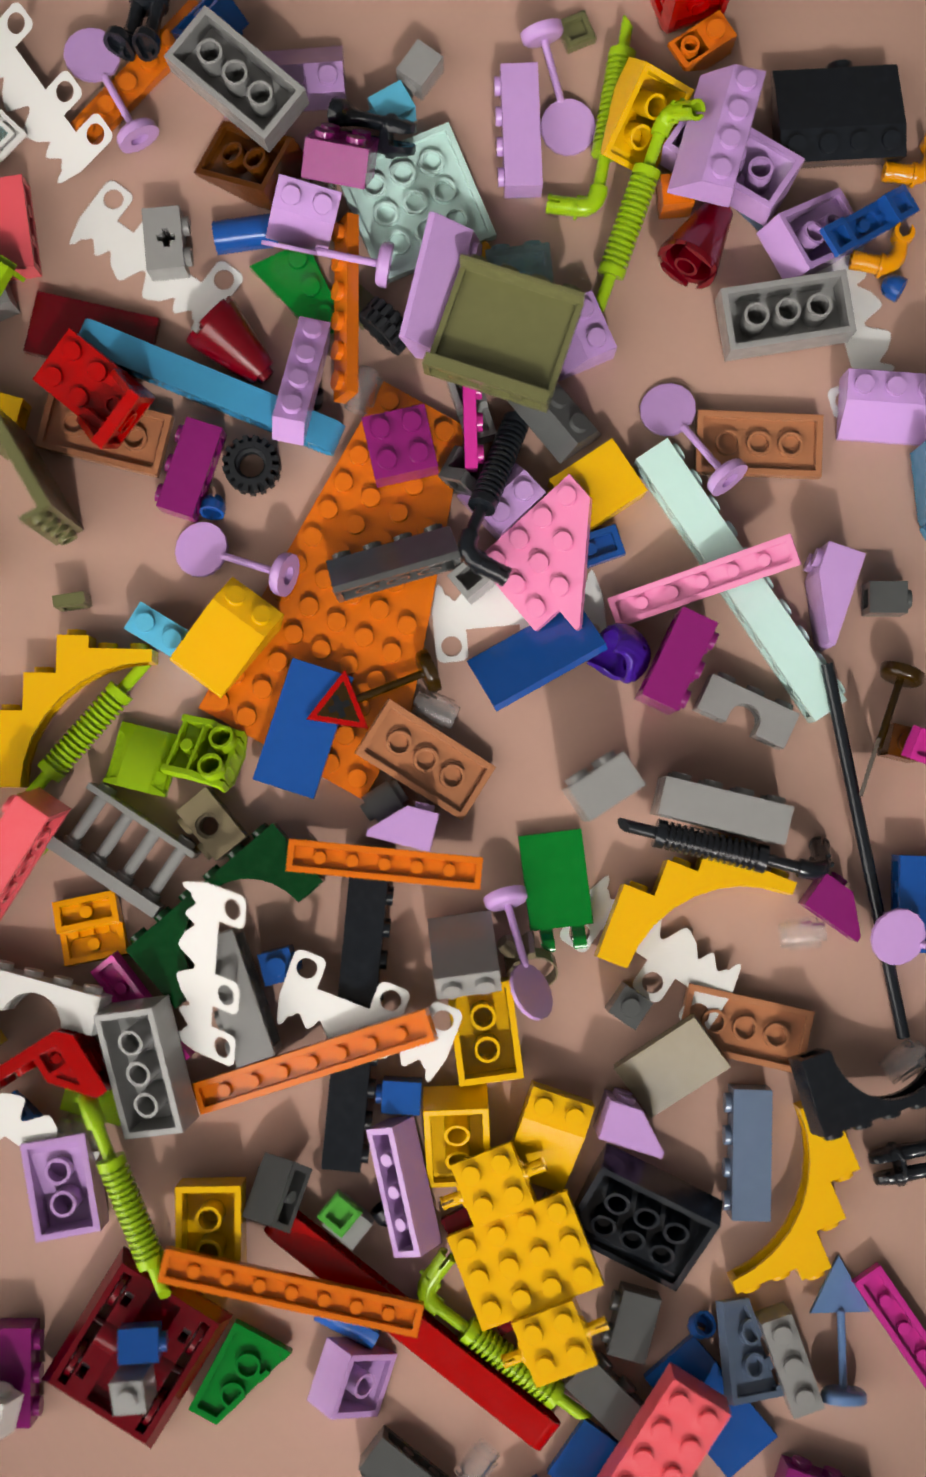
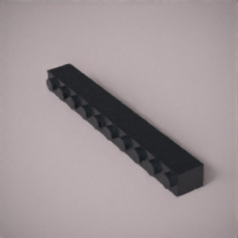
M349 877L338 997L370 1009L377 987L382 983L379 982L381 969H387L388 950H383L384 937H390L391 919L386 918L387 905L393 906L394 887L389 886V881ZM384 993L381 995L380 1002L384 1001ZM378 1059L330 1074L321 1169L360 1173L362 1163H368L370 1145L369 1143H364L365 1130L372 1127L373 1111H367L368 1098L374 1099L376 1079H371L370 1076L371 1066H377Z

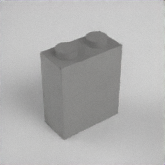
M491 910L427 919L437 1000L502 991Z

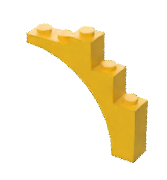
M68 629L67 635L57 634L56 673H54L53 667H34V672H24L22 710L21 705L1 704L0 787H29L32 761L39 741L52 718L71 697L88 684L110 673L134 666L158 665V652L149 649V644L130 643V649L118 648L117 643L102 642L98 643V648H96V638L87 635L86 630Z
M702 855L697 859L693 870L690 868L691 862L674 856L672 861L664 860L662 862L651 894L647 893L649 887L634 881H630L629 885L620 884L594 956L623 968H628L639 944L652 927L672 909L691 898L716 889L738 886L762 888L784 895H793L797 882L789 880V873L776 868H771L770 872L765 870L762 874L754 872L752 869L746 870V867L742 869L740 866L734 867L733 864L732 866L727 865V862L726 864H721V860L719 863L714 860L709 861L708 858L705 860L702 859Z
M801 1100L793 1103L801 1127L803 1145L802 1176L795 1202L783 1225L769 1243L748 1261L726 1272L737 1294L741 1292L744 1294L752 1293L760 1288V1284L771 1279L773 1281L782 1280L788 1277L792 1270H795L803 1281L805 1279H818L825 1274L826 1270L832 1268L817 1231L832 1230L839 1225V1221L846 1219L831 1182L834 1180L835 1182H843L853 1177V1172L860 1170V1166L845 1131H843V1137L828 1141L810 1133Z

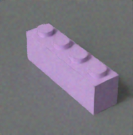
M538 62L500 63V76H494V96H500L501 106L495 107L496 127H502V137H496L497 157H503V167H498L497 171L498 187H504V199L541 197L543 176Z
M299 316L272 415V440L304 446L329 350L331 322Z
M414 1116L388 1118L366 1129L392 1250L394 1258L422 1257L441 1244L442 1240Z

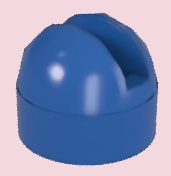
M897 274L888 275L882 281V294L887 299L896 302L902 294L908 279Z
M208 494L201 501L199 513L209 520H221L225 515L226 502L219 494H216L215 497L212 494Z
M702 1310L693 1313L689 1317L687 1328L694 1338L706 1339L714 1335L716 1321L710 1312ZM698 1326L705 1328V1331L699 1329Z

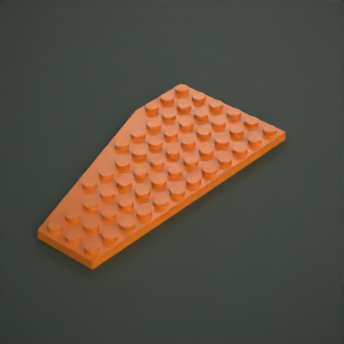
M384 381L364 417L424 404L440 473L455 445L463 446L464 434L461 424ZM361 420L287 553L296 554L300 563L299 575L294 589L288 596L280 597L273 594L268 584L261 597L284 614L280 631L222 698L208 690L199 709L237 730L244 731L249 737L264 744L292 658L339 673H343L345 670L348 676L354 678L352 688L355 696L419 671L415 656L418 651L424 649L438 574L339 603L332 588L326 561L332 560V555L341 551L350 550L351 554L363 551V546L372 542L380 541L382 545L394 542L393 538L403 533L411 532L412 536L425 533L424 528L434 524H442L443 527H446L448 525L454 489L447 486L438 475L377 488ZM418 680L359 703L368 729L345 725L338 726L322 775L323 778L360 799L371 790L381 770L354 752L388 699L412 713Z

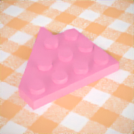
M571 474L567 475L485 551V555L512 568L511 573H508L510 576L504 586L495 584L534 631L537 632L560 612L576 631H579L583 624L592 498Z

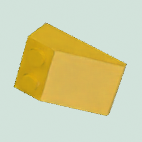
M629 57L614 88L600 154L632 171L636 162H644L653 136L650 133L662 109L670 104L672 100L679 101L680 98L690 100L694 89L647 61ZM675 124V125L673 126V128H672L670 134L673 132V130L675 129V127L677 126V124ZM662 148L655 165L656 168L661 161Z
M232 576L207 605L170 656V661L222 698L280 631L284 614Z
M531 1080L512 1137L517 1155L524 1164L541 1157L545 1161L544 1164H546L547 1171L531 1176L530 1183L557 1192L564 1190L586 1137L595 1109L592 1100Z
M487 1084L459 1087V1085L423 1087L426 1169L430 1188L457 1187L451 1164L490 1149Z

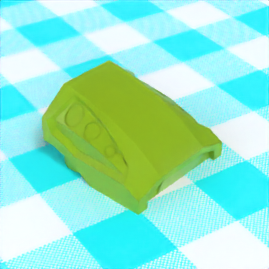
M183 714L181 728L166 764L162 763L160 770L167 775L212 786L226 793L235 785L245 760L248 739L246 733L220 724L212 719Z
M122 721L112 759L103 782L167 797L173 776L163 773L160 768L162 763L166 764L177 734Z

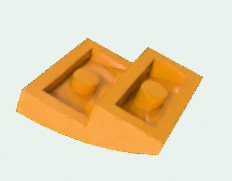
M110 890L52 902L56 934H59L61 939L64 966L71 967L105 960L116 951L121 956L129 955L126 951L129 943L125 923L116 893Z

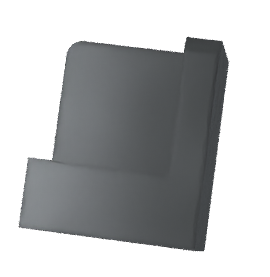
M455 445L438 477L447 486L454 489L455 493L471 496L484 464H478L477 473H469L464 469V449L462 446Z

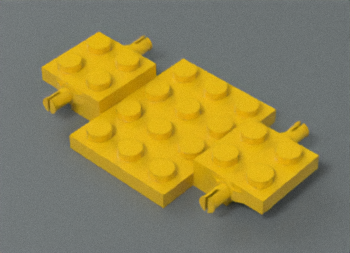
M511 1140L452 1163L451 1169L457 1182V1191L443 1197L441 1196L440 1202L443 1204L444 1210L462 1203L473 1223L471 1226L448 1234L446 1238L482 1331L512 1321V1326L518 1339V1349L501 1354L502 1363L504 1362L503 1366L507 1369L510 1366L524 1362L525 1366L530 1370L536 1388L597 1366L599 1361L592 1345V1335L610 1330V1326L605 1315L587 1322L575 1297L604 1286V1279L568 1189L566 1188L537 1200L530 1183V1177L547 1171L546 1164H544L545 1161L541 1157L524 1164L517 1155Z

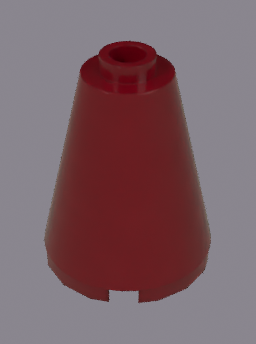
M705 202L662 244L657 253L658 257L661 256L662 259L660 266L671 279L686 287L689 282L698 284L696 289H703L711 285L717 276L733 217L730 206L728 208Z
M227 296L226 300L222 299L199 322L201 330L197 334L192 330L186 339V342L191 347L252 385L257 381L262 385L274 373L270 368L274 361L236 302L230 296Z

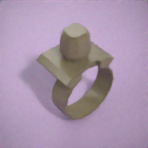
M528 931L521 936L528 960L544 959L551 962L554 969L549 975L545 976L549 986H551L558 975L555 956L548 950L535 948L533 931ZM503 935L498 940V949L504 955L506 976H510L515 966L520 963L513 936Z

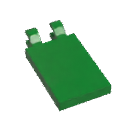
M574 829L518 836L523 881L528 893L526 905L530 931L539 930L541 948L550 952H556L553 929L571 926L573 948H588L584 925L594 923L582 830Z

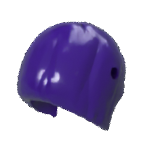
M615 623L608 625L599 633L608 649L589 659L587 664L610 679L620 680L624 684L635 682L645 673L651 660L649 644L637 629L628 624Z

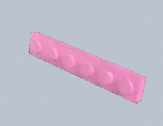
M790 533L607 598L615 623L631 624L801 565V561Z

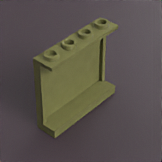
M460 254V268L431 350L430 352L426 351L422 361L424 374L547 413L585 305V293L571 284H563L561 286L552 283L547 277L540 274H532L530 276L520 273L517 268L508 264L498 266L489 263L486 258L480 255L471 254L467 256Z
M0 409V455L6 460H11L37 506L20 516V521L56 546L58 544L66 545L71 543L78 537L77 534L83 531V528L30 436Z

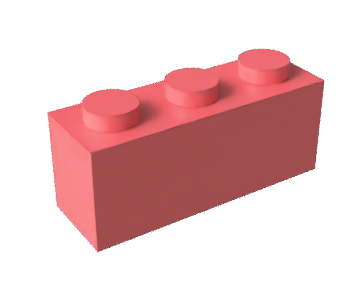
M22 174L0 177V254L18 265L15 269L17 273L26 279L42 277L30 186ZM12 276V278L10 279V281H16V280H18V279H16V278L13 277V276Z

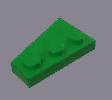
M283 250L249 266L251 271L270 288V291L292 311L298 320L299 316L331 322L334 313V300L331 298V292L313 255ZM330 327V334H332L334 330Z
M236 1318L188 1410L218 1425L245 1399L246 1395L258 1383L262 1382L281 1361H284L292 1353L293 1348Z

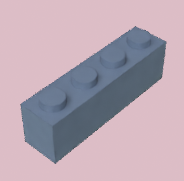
M728 1084V1093L723 1094V1111L728 1113V1125H723L722 1128L723 1144L727 1145V1158H722V1176L727 1178V1190H722L721 1200L723 1201L722 1210H726L727 1215L732 1221L771 1222L773 1090L767 1085Z

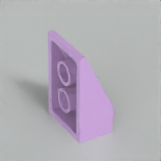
M839 187L778 213L756 234L782 279L816 274L850 254L835 258L819 230L843 216L845 218L853 214L854 211Z
M831 541L817 548L814 554L810 553L803 571L808 572L805 579V588L814 650L818 652L836 645L866 553Z
M86 1132L20 1144L36 1243L101 1231L109 1222V1214L104 1186Z

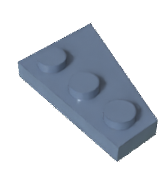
M737 1297L715 1301L723 1389L728 1405L736 1406L784 1396L781 1386L775 1383L771 1370L774 1366L770 1356L765 1355L760 1341L762 1333L749 1298Z

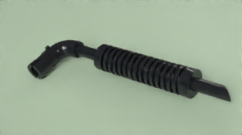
M515 410L504 414L468 501V506L473 511L467 527L462 529L458 540L460 556L465 565L472 569L473 574H480L500 586H504L510 576L508 573H511L512 568L485 555L486 552L478 549L477 543L480 538L478 532L485 516H492L495 513L529 429V426Z
M624 818L618 819V825L624 832L652 838V847L662 849L664 846V850H669L670 848L672 852H675L677 849V853L681 854L683 851L684 855L689 853V856L694 857L695 855L697 858H700L702 855V859L705 860L708 858L709 861L714 860L717 863L721 860V864H726L727 862V865L732 866L733 864L734 867L740 866L742 869L746 867V870L752 869V871L762 874L765 872L766 867H772L796 873V877L814 880L824 877L830 871V867H834V862H831L829 840L824 837L822 845L821 836L814 837L809 842L811 853L809 860L800 858L797 861L770 854L769 845L761 843L757 845V842L751 843V841H744V839H739L738 841V838L733 837L732 839V836L726 837L724 834H721L719 837V833H714L713 835V832L708 831L707 833L703 829L700 832L699 828L694 830V827L690 826L688 828L687 825H683L681 828V824L677 823L675 826L674 822L669 824L668 821L658 819L655 826Z

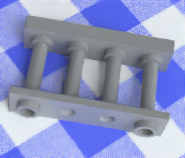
M103 781L100 784L89 782L86 788L96 794V796L69 835L66 834L64 837L53 836L46 847L154 918L166 906L159 901L161 898L159 894L185 855L194 859L198 858L201 852L195 849L197 844L183 834H180L179 837L175 836L115 796L118 791ZM106 802L120 810L122 814L96 853L92 852L89 855L80 849L82 845L80 841ZM135 820L147 828L148 832L122 870L118 869L115 872L106 866L108 864L106 859L130 823ZM160 837L174 846L175 849L149 888L145 887L142 890L133 884L135 880L133 876Z

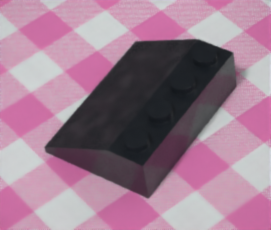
M897 64L778 70L771 72L772 137L777 143L805 158L801 169L885 164L886 161L897 163L907 156V123Z
M607 1143L594 1163L574 1206L592 1250L677 1291L720 1228L723 1201Z

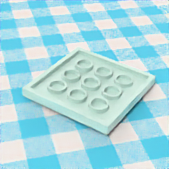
M449 122L402 140L416 145L415 155L389 159L383 154L377 153L374 178L364 190L339 185L350 212L359 215V233L369 257L378 258L379 249L383 242L394 243L388 283L415 272L429 211L436 212L474 230L480 243H483L485 240L487 242L493 241L497 237Z

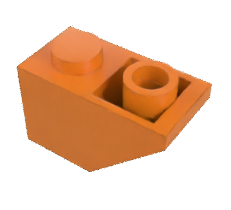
M721 10L670 41L667 47L684 72L706 70L731 54L737 34Z

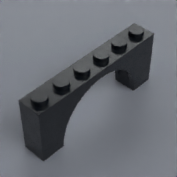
M815 1048L788 1058L810 1133L827 1141L843 1137V1131L852 1128L854 1130L869 1128L873 1125L872 1121L880 1118L884 1120L897 1118L902 1115L901 1111L907 1108L921 1109L926 1107V1064L920 1074L903 1089L887 1095L870 1096L857 1089L845 1078L830 1050Z

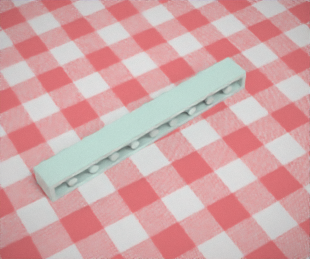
M666 438L636 458L633 464L634 469L700 565L748 549L747 547L743 548L737 540L738 533L730 521L725 522L719 514L720 506L712 495L707 496L701 485L703 483L698 473L694 469L689 470L683 461L685 459L684 453L676 443L672 444ZM766 576L720 592V595L807 722H816L828 714L830 710L820 666L827 662L820 652L813 651L808 643L810 638L801 625L796 626L790 617L792 612L788 604L783 599L778 600L772 591L774 586L770 578ZM837 679L841 703L843 704L847 701L843 695L846 691L842 683Z

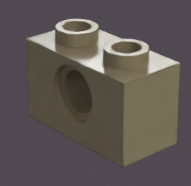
M211 787L202 789L176 811L181 817L177 820L179 825L188 835L194 833L200 841L197 845L198 848L209 860L212 857L215 861L222 860L235 847L250 837ZM209 817L215 818L218 822V830L213 835L207 834L203 827L205 820Z

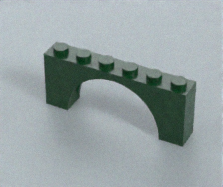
M266 822L251 834L254 840L244 847L241 843L227 854L230 860L221 868L216 864L202 876L206 883L217 887L240 879L265 881L285 890L298 903L325 881L321 874L286 871L289 837L277 823H272L268 826ZM187 889L178 897L181 902L176 907L171 909L167 906L154 917L157 923L148 931L143 927L129 939L133 944L126 949L128 954L161 993L169 995L170 1002L175 1009L187 1000L180 989L177 973L195 968L193 961L178 945L180 938L186 930L191 928L192 921L186 915V911L196 904L191 892Z

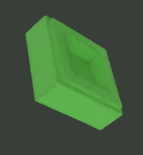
M338 1189L317 1214V1218L342 1238L363 1213V1209Z

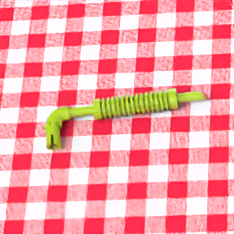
M625 15L622 17L618 44L611 46L608 52L604 84L591 150V156L597 160L594 183L590 185L587 196L577 195V197H569L549 193L546 214L573 217V220H576L577 217H588L596 213L603 206L607 197L608 187L606 186L608 169L610 162L614 161L600 154L615 85L628 58H636V51L630 47L633 27Z
M680 98L679 101L672 100L670 104L662 109L650 133L653 136L644 162H636L634 164L633 175H630V181H628V187H626V193L623 196L624 200L621 201L622 206L619 207L620 212L617 213L618 218H615V224H613V230L610 233L611 237L608 239L610 243L606 244L607 249L604 250L603 261H600L597 270L600 274L604 275L596 296L601 312H604L615 279L623 280L627 271L625 268H628L629 264L627 262H630L631 259L629 256L633 254L632 250L635 248L636 238L639 237L638 232L641 231L643 219L646 217L645 213L648 211L647 207L650 205L649 201L652 200L656 183L661 174V171L655 165L664 139H668L673 126L678 121H698L703 118L704 115L696 114L706 110L704 102L699 98L691 100Z
M152 665L134 666L118 685L110 681L105 687L107 691H101L102 696L98 695L96 697L98 701L94 700L92 702L93 706H88L89 711L86 709L84 711L85 715H80L81 720L77 719L75 721L77 725L72 724V729L67 730L68 734L65 733L63 735L64 739L60 738L59 743L54 745L55 748H51V753L48 752L46 754L47 758L44 757L37 764L42 772L25 791L39 787L44 789L52 779L60 783L66 776L65 773H69V768L74 767L73 763L77 764V758L81 759L83 757L81 753L85 754L87 752L86 749L91 748L90 744L95 743L94 739L98 740V734L102 735L104 733L102 729L106 730L108 728L106 724L111 725L112 722L110 720L114 721L116 719L114 715L119 716V710H124L123 705L127 706L133 700L128 692ZM46 848L42 856L49 850L48 848Z
M78 1093V1097H75V1103L79 1102L80 1111L87 1130H92L103 1158L96 1163L99 1174H102L101 1179L105 1180L103 1184L109 1193L108 1196L111 1199V1204L114 1205L115 1214L119 1217L120 1226L124 1229L123 1234L126 1235L125 1239L128 1241V1246L133 1254L132 1256L138 1271H148L158 1298L167 1299L171 1295L168 1284L157 1282L164 1250L161 1248L162 1245L159 1242L158 1236H156L157 1233L154 1230V1225L151 1224L150 1215L146 1212L147 1208L144 1206V1200L139 1193L140 1190L137 1187V1183L134 1181L135 1178L132 1175V1170L129 1169L130 1165L127 1163L124 1151L116 1153L104 1126L107 1121L101 1109L99 1099Z
M441 1247L425 1270L421 1269L419 1272L421 1277L417 1283V1295L419 1300L424 1301V1309L432 1316L437 1314L460 1332L458 1342L465 1347L468 1346V1349L470 1351L473 1350L474 1354H479L478 1356L481 1359L484 1358V1361L489 1362L490 1366H494L496 1370H499L505 1377L510 1378L512 1382H515L517 1386H520L528 1394L531 1393L533 1398L536 1397V1400L549 1410L557 1404L576 1419L581 1420L592 1417L593 1415L564 1393L563 1381L557 1380L536 1388L530 1370L525 1366L524 1362L505 1369L503 1366L504 1362L502 1363L501 1354L518 1348L509 1343L507 1339L503 1340V1337L501 1335L498 1336L496 1331L493 1332L492 1328L482 1331L476 1316H472L467 1321L444 1304V1299L437 1294V1291L442 1286L440 1281L456 1261L452 1252L446 1256L445 1254L448 1252V1249Z

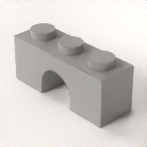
M718 672L717 675L711 674L707 677L693 707V711L721 724L726 722L731 710L735 706L745 707L754 716V727L749 737L776 750L785 748L800 715L792 710L794 707L792 704L781 699H776L773 702L763 697L765 692L750 685H747L745 689L735 684L736 679L723 672Z
M784 1301L755 1311L762 1338L777 1372L776 1377L781 1386L785 1403L793 1418L797 1419L825 1409L793 1315Z

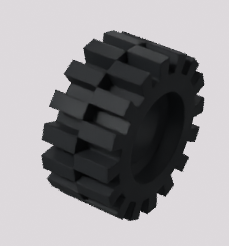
M374 296L359 313V322L363 324L365 330L370 332L369 334L377 339L380 345H384L385 349L390 350L394 355L399 356L404 351L406 345L399 338L403 321L401 314L395 311L392 305L387 304L384 299Z
M244 435L240 441L236 438L232 441L234 445L232 447L228 445L225 449L227 452L226 456L223 455L222 457L224 463L222 469L231 486L235 490H239L240 493L244 495L249 493L251 496H256V493L259 492L263 495L267 493L266 489L269 487L272 490L275 487L274 482L276 480L279 481V471H281L280 458L273 445H270L269 441L265 438L263 440L260 439L257 435H253V438ZM255 454L263 459V470L255 477L245 476L240 470L241 461L247 455Z

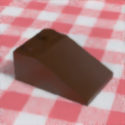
M223 120L194 173L203 180L259 208L271 211L279 174L301 179L303 150L293 137L283 135L269 153L234 123Z

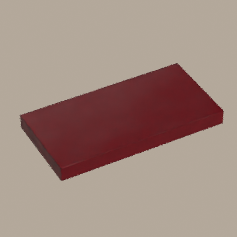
M37 291L23 351L29 355L48 358L67 330L72 328L79 333L84 320L87 318L156 345L161 320L158 317Z

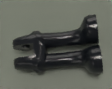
M129 0L130 9L125 27L109 26L103 37L104 45L111 53L126 61H134L136 53L142 61H153L161 50L160 27L163 16L169 11L170 0ZM148 17L145 26H142L144 18Z
M333 97L331 99L327 112L329 123L337 124L340 127L356 126L380 130V136H371L379 138L377 153L383 154L386 158L394 159L395 157L415 155L416 145L414 143L394 140V133H416L417 124L415 122L398 117L395 113L380 115L357 109L345 98ZM340 128L341 131L352 133V130Z
M926 1139L900 1144L888 1142L886 1146L868 1153L869 1163L871 1164L889 1162L893 1164L891 1169L874 1173V1183L876 1185H898L900 1187L905 1186L907 1182L926 1178V1162L907 1165V1160L926 1156Z

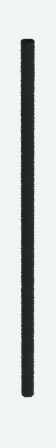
M833 662L826 663L820 666L871 914L875 925L877 919L885 912L861 796H858L860 790ZM881 961L897 1039H907L910 1037L896 965H889Z

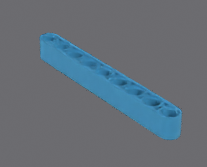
M87 318L84 320L79 334L128 374L272 433V415L277 395ZM313 410L304 446L322 454L334 456L345 425Z

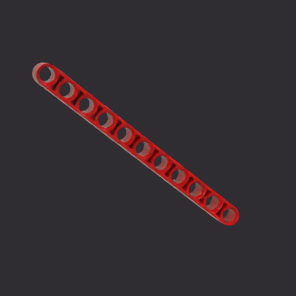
M299 1210L290 1233L267 1225L264 1228V1232L273 1242L320 1279L409 1298ZM424 1309L417 1338L388 1332L535 1450L541 1451L561 1425L560 1420L551 1410L537 1401L536 1398H533L531 1394L521 1389L520 1386H517L510 1378L501 1374L494 1366H490L489 1362H485L484 1358L481 1359L478 1356L479 1354H474L473 1350L470 1351L468 1349V1346L465 1347L458 1342L456 1334Z

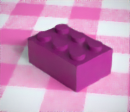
M683 606L674 615L637 692L635 700L667 715L680 711L681 708L684 709L692 694L688 687L695 679L698 680L705 667L706 662L701 659L704 654H707L708 650L711 651L719 637V633L715 632L718 622Z

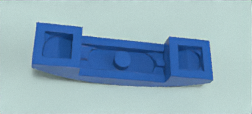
M902 184L884 194L877 201L845 218L843 216L819 231L835 258H838L894 228L898 223H902L919 212L920 209L906 185Z

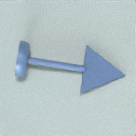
M837 1255L809 1313H837L839 1384L824 1386L821 1389L820 1395L823 1403L829 1405L858 1407L867 1404V1394L860 1387L847 1385L845 1312L871 1311L851 1281L852 1278L841 1258Z

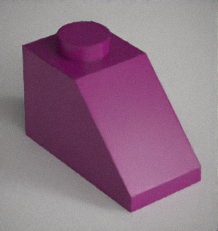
M833 871L820 879H814L798 903L849 940L858 942L861 938L854 894L853 891L846 887L848 881Z

